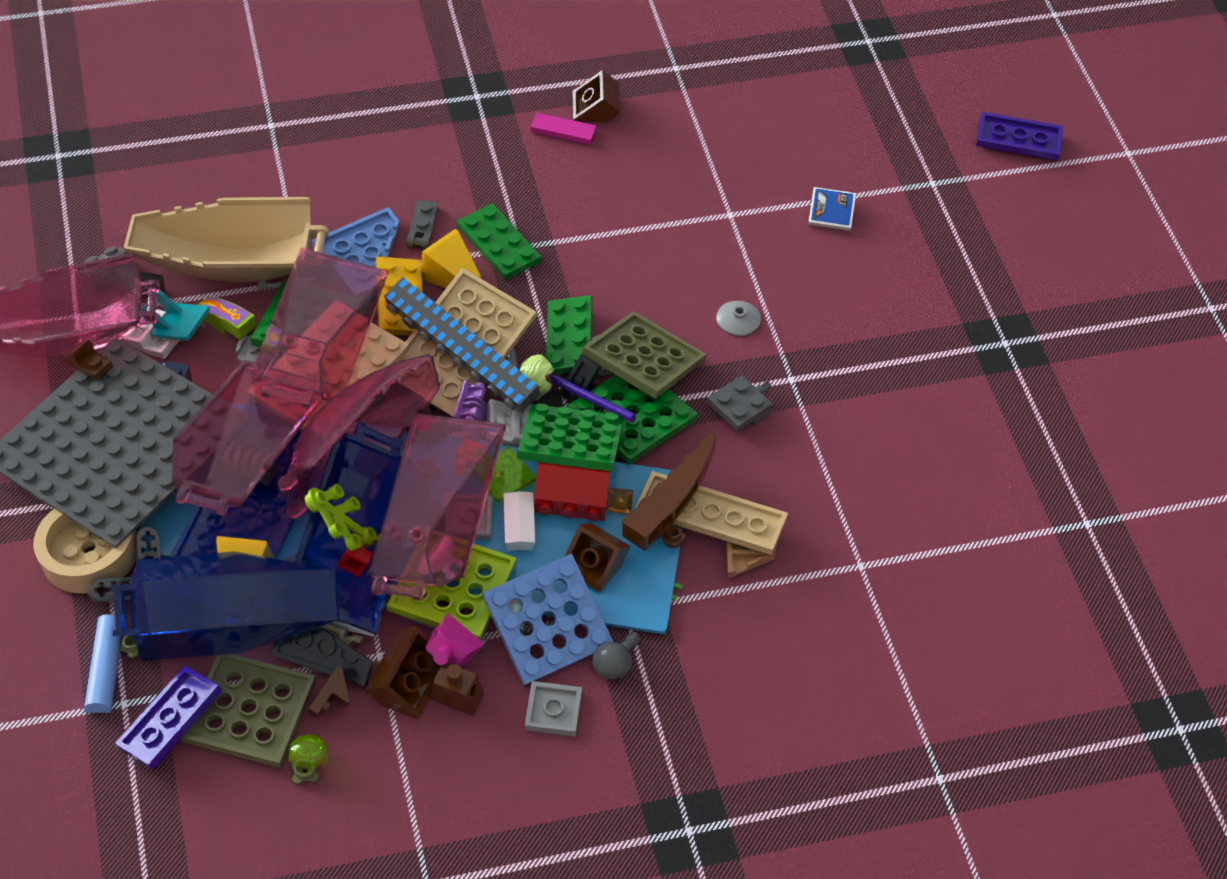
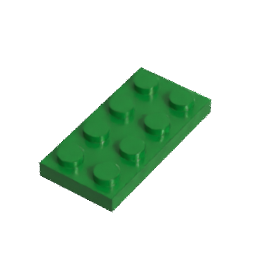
M493 203L457 220V228L505 281L541 263L542 256Z
M591 295L548 301L546 359L551 363L556 375L567 374L573 369L583 346L593 340V298Z

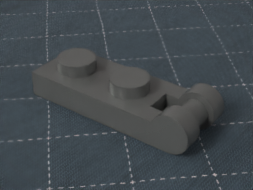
M416 201L410 231L407 236V247L421 246L422 249H427L430 246L438 212V202Z

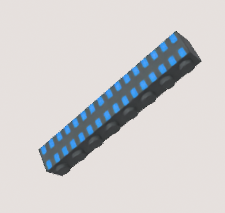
M402 277L384 295L387 303L386 308L390 313L395 316L397 314L403 318L402 321L410 329L416 328L419 331V335L426 342L432 341L442 355L446 356L448 354L453 358L452 361L458 368L468 370L471 378L476 382L484 383L487 386V390L493 396L497 397L499 395L510 410L514 411L516 409L522 414L540 395L539 387L534 381L405 278Z

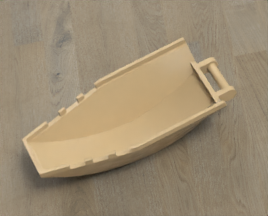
M309 197L219 198L217 203L203 205V202L195 203L196 207L182 209L181 206L174 207L175 211L161 213L160 210L134 214L132 215L124 244L125 252L148 263L179 274L214 281L248 283L283 277L304 267H322L324 261L322 257L325 238L328 237L329 229L323 225H312L311 199ZM310 238H316L313 254H307Z

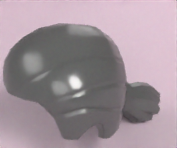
M638 633L628 634L622 643L607 642L597 648L594 652L592 663L594 670L600 677L605 679H622L627 675L628 671L632 668V657L629 651L640 642Z

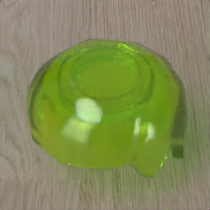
M299 735L290 745L289 761L304 768L326 764L329 753L328 746L324 739L318 735Z

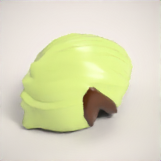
M537 354L526 359L519 370L538 385L540 395L535 400H539L541 396L551 389L553 384L552 376L555 372L551 363L543 355Z

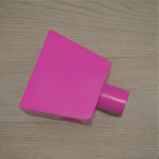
M447 613L433 630L426 650L433 656L434 661L438 665L449 663L462 667L472 660L485 643Z

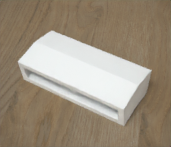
M517 491L504 493V526L507 551H533L535 545L533 492Z

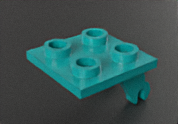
M155 290L152 297L160 303L167 314L162 318L150 306L148 309L143 306L141 313L155 327L150 333L152 337L189 341L211 309L209 306L174 303L162 291L157 293Z

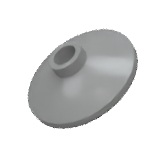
M730 301L719 308L717 323L724 332L730 335L747 336L759 328L761 315L757 308L748 302Z

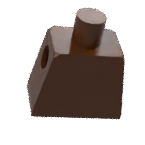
M446 663L441 666L432 684L429 699L474 716L484 696V692L475 673L462 669L459 665Z

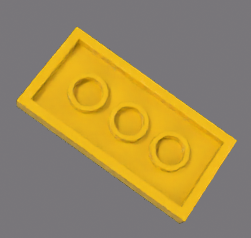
M377 257L375 265L378 326L392 335L410 336L416 328L410 329L402 321L403 318L398 314L395 316L388 311L384 295L402 277L423 293L421 260Z

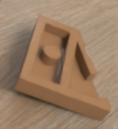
M726 541L727 578L734 577L775 560L776 550H774L773 555H769Z

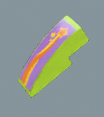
M207 297L198 304L210 307L211 310L204 318V321L224 335L229 332L241 340L256 327L255 315L232 302L216 297Z

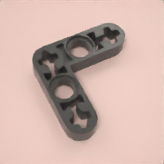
M145 527L135 535L137 577L95 580L88 588V595L92 601L106 603L151 600L161 594L163 591L160 541L158 532L155 529ZM145 533L153 539L149 542L148 548L149 550L154 549V552L141 553V550L144 551L146 549V542L141 541V537ZM144 557L153 558L155 561L154 569L147 570L143 567L142 560ZM156 573V577L153 576L151 578V584L156 586L157 589L150 594V591L144 588L149 584V576L143 578V575ZM111 583H114L113 592H106L102 597H100L99 593L94 592V589L99 584L102 589H110L112 587ZM121 583L131 585V595L124 596L119 592Z

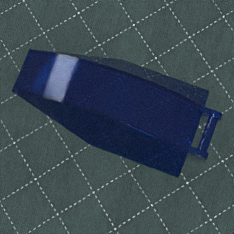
M235 551L138 559L130 584L111 585V592H114L115 609L113 637L133 636L142 661L245 653L248 650L339 621L336 569ZM124 591H130L132 629H126Z

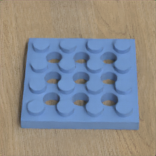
M572 554L481 594L523 686L594 654L597 648L604 643L613 642ZM554 581H562L566 587L565 592H556L553 588ZM533 590L542 592L544 599L541 603H536L532 600L531 592ZM511 600L520 602L521 611L519 613H514L509 609V602ZM565 603H572L576 607L575 615L569 616L565 613ZM543 613L553 615V625L547 626L542 622ZM521 623L530 624L532 627L531 635L525 636L521 634L519 630ZM577 625H581L586 629L587 635L585 638H578L575 635L574 629ZM555 635H559L564 639L565 645L563 648L559 649L553 645L552 639ZM537 645L542 649L543 654L541 658L536 659L531 656V646Z

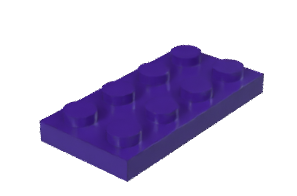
M982 112L976 146L1059 160L1063 126Z
M184 666L115 743L116 746L153 770L223 690L218 684Z

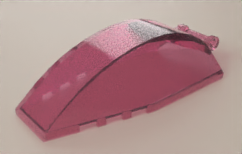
M134 254L42 271V276L30 281L27 278L21 279V284L9 289L7 286L0 287V353L29 356L66 355L87 339L91 340L95 350L104 347L112 339H122L140 325L155 324L158 321L156 301L157 292L160 291V283L156 280L141 282L137 258ZM148 294L146 311L141 312L142 295Z
M425 354L400 361L370 373L339 392L312 416L297 440L288 473L282 476L277 483L279 490L284 493L288 505L287 513L289 518L298 519L308 510L325 529H328L320 512L314 513L307 507L305 496L308 494V491L312 488H317L325 492L335 484L340 485L344 491V497L337 501L332 499L328 501L335 507L343 504L345 500L352 496L358 499L389 465L391 459L388 458V455L395 446L401 447L404 441L400 438L407 427L414 428L416 422L413 419L420 409L425 411L441 388L432 355ZM295 486L299 495L297 500L293 492Z

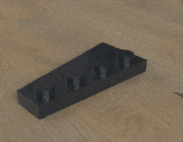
M286 606L271 652L272 656L332 675L336 667L340 666L343 669L345 680L367 686L374 665L373 660Z

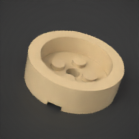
M53 509L42 520L36 530L34 552L45 576L54 586L71 593H88L90 584L95 580L121 578L130 571L136 561L134 539L137 532L135 530L122 544L114 548ZM93 545L95 546L93 551L84 553L83 549L86 550L89 547H93Z

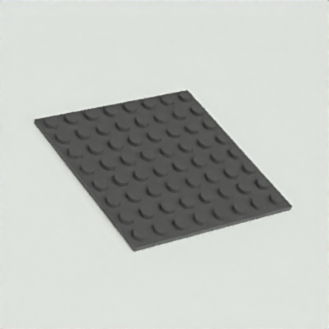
M114 337L98 351V353L112 361L113 367L98 381H95L77 370L0 439V474L106 543L117 548L251 418L244 412Z

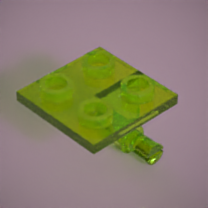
M510 446L491 457H487L482 449H478L474 453V457L480 463L471 467L470 471L490 495H493L497 503L504 499V493L517 492L536 481V476L522 460L517 459V454Z

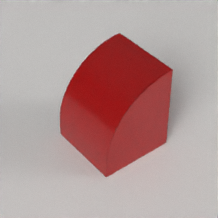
M346 546L337 566L360 577L368 565L373 552L362 546L351 551Z

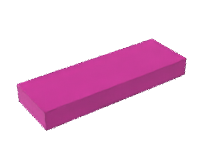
M536 113L531 125V132L591 145L596 132V125Z

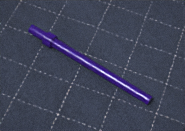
M556 373L552 376L554 385L611 413H616L619 417L631 423L636 420V414L557 376Z

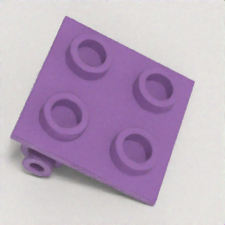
M466 379L453 417L473 441H480L487 419V404L483 400L486 388L481 382L471 385Z

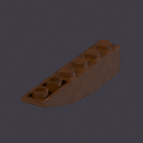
M712 432L706 439H702L697 448L692 453H688L682 463L677 468H673L669 472L668 477L662 483H658L654 487L653 492L647 498H643L632 513H628L622 521V537L643 551H646L676 521L697 492L709 468L715 451L716 434Z

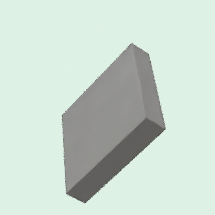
M532 681L525 720V731L575 737L582 687Z

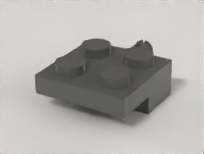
M741 375L707 397V404L738 432L751 423L754 426L771 415L772 403L763 394L770 390L772 386L768 381H765L758 387H755Z

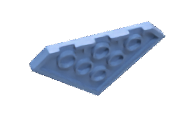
M389 207L329 232L328 237L325 238L322 257L328 265L334 268L335 277L352 298L363 300L374 295V290L377 287L376 258L389 257L400 227L399 219ZM316 238L312 240L313 247H315Z

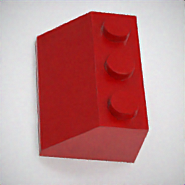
M538 462L534 493V512L544 515H560L567 518L576 517L591 521H605L611 471Z

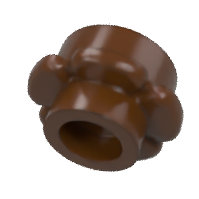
M671 526L663 533L662 540L667 547L678 548L686 536L682 532V528Z

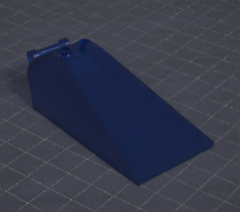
M359 421L354 429V435L343 431L334 441L319 490L323 492L328 491V488L335 484L342 487L344 497L337 501L332 499L328 501L334 507L343 504L345 500L352 496L358 499L360 509L354 513H345V515L362 528L372 527L375 530L377 540H375L373 545L366 548L373 552L360 577L338 567L337 565L346 548L345 539L343 536L334 539L330 535L320 512L314 513L311 511L283 596L284 600L374 635L378 633L425 478L420 475L411 459L399 455L403 439L387 436L366 427L365 423ZM363 436H365L374 441L391 447V451L382 448L378 445H375L373 443H370L366 440H363L362 438ZM348 528V530L350 531L351 535H352V534H355L352 530H350V529Z

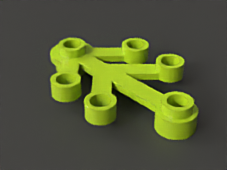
M335 484L325 492L317 488H312L308 491V494L305 496L307 507L314 513L320 512L330 535L334 539L343 536L346 546L351 551L361 546L366 549L375 543L377 534L372 527L362 528L345 515V513H354L360 509V503L356 497L352 496L345 500L343 504L334 507L328 501L331 499L337 501L344 497V491L340 485ZM348 528H349L350 530H352L355 534H352V535H351V533H350V531L348 530Z

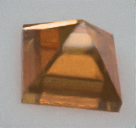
M610 487L607 511L631 513L634 490Z

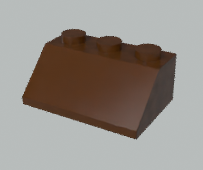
M417 626L398 630L365 691L382 706L412 718H418L430 696L432 684L442 666L438 665L434 661L433 656L426 650L430 638Z

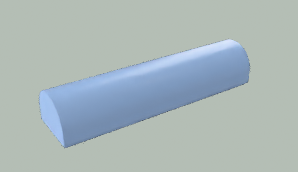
M102 615L98 618L84 705L85 713H111L120 656L119 648L122 643L124 629L123 620L115 615Z

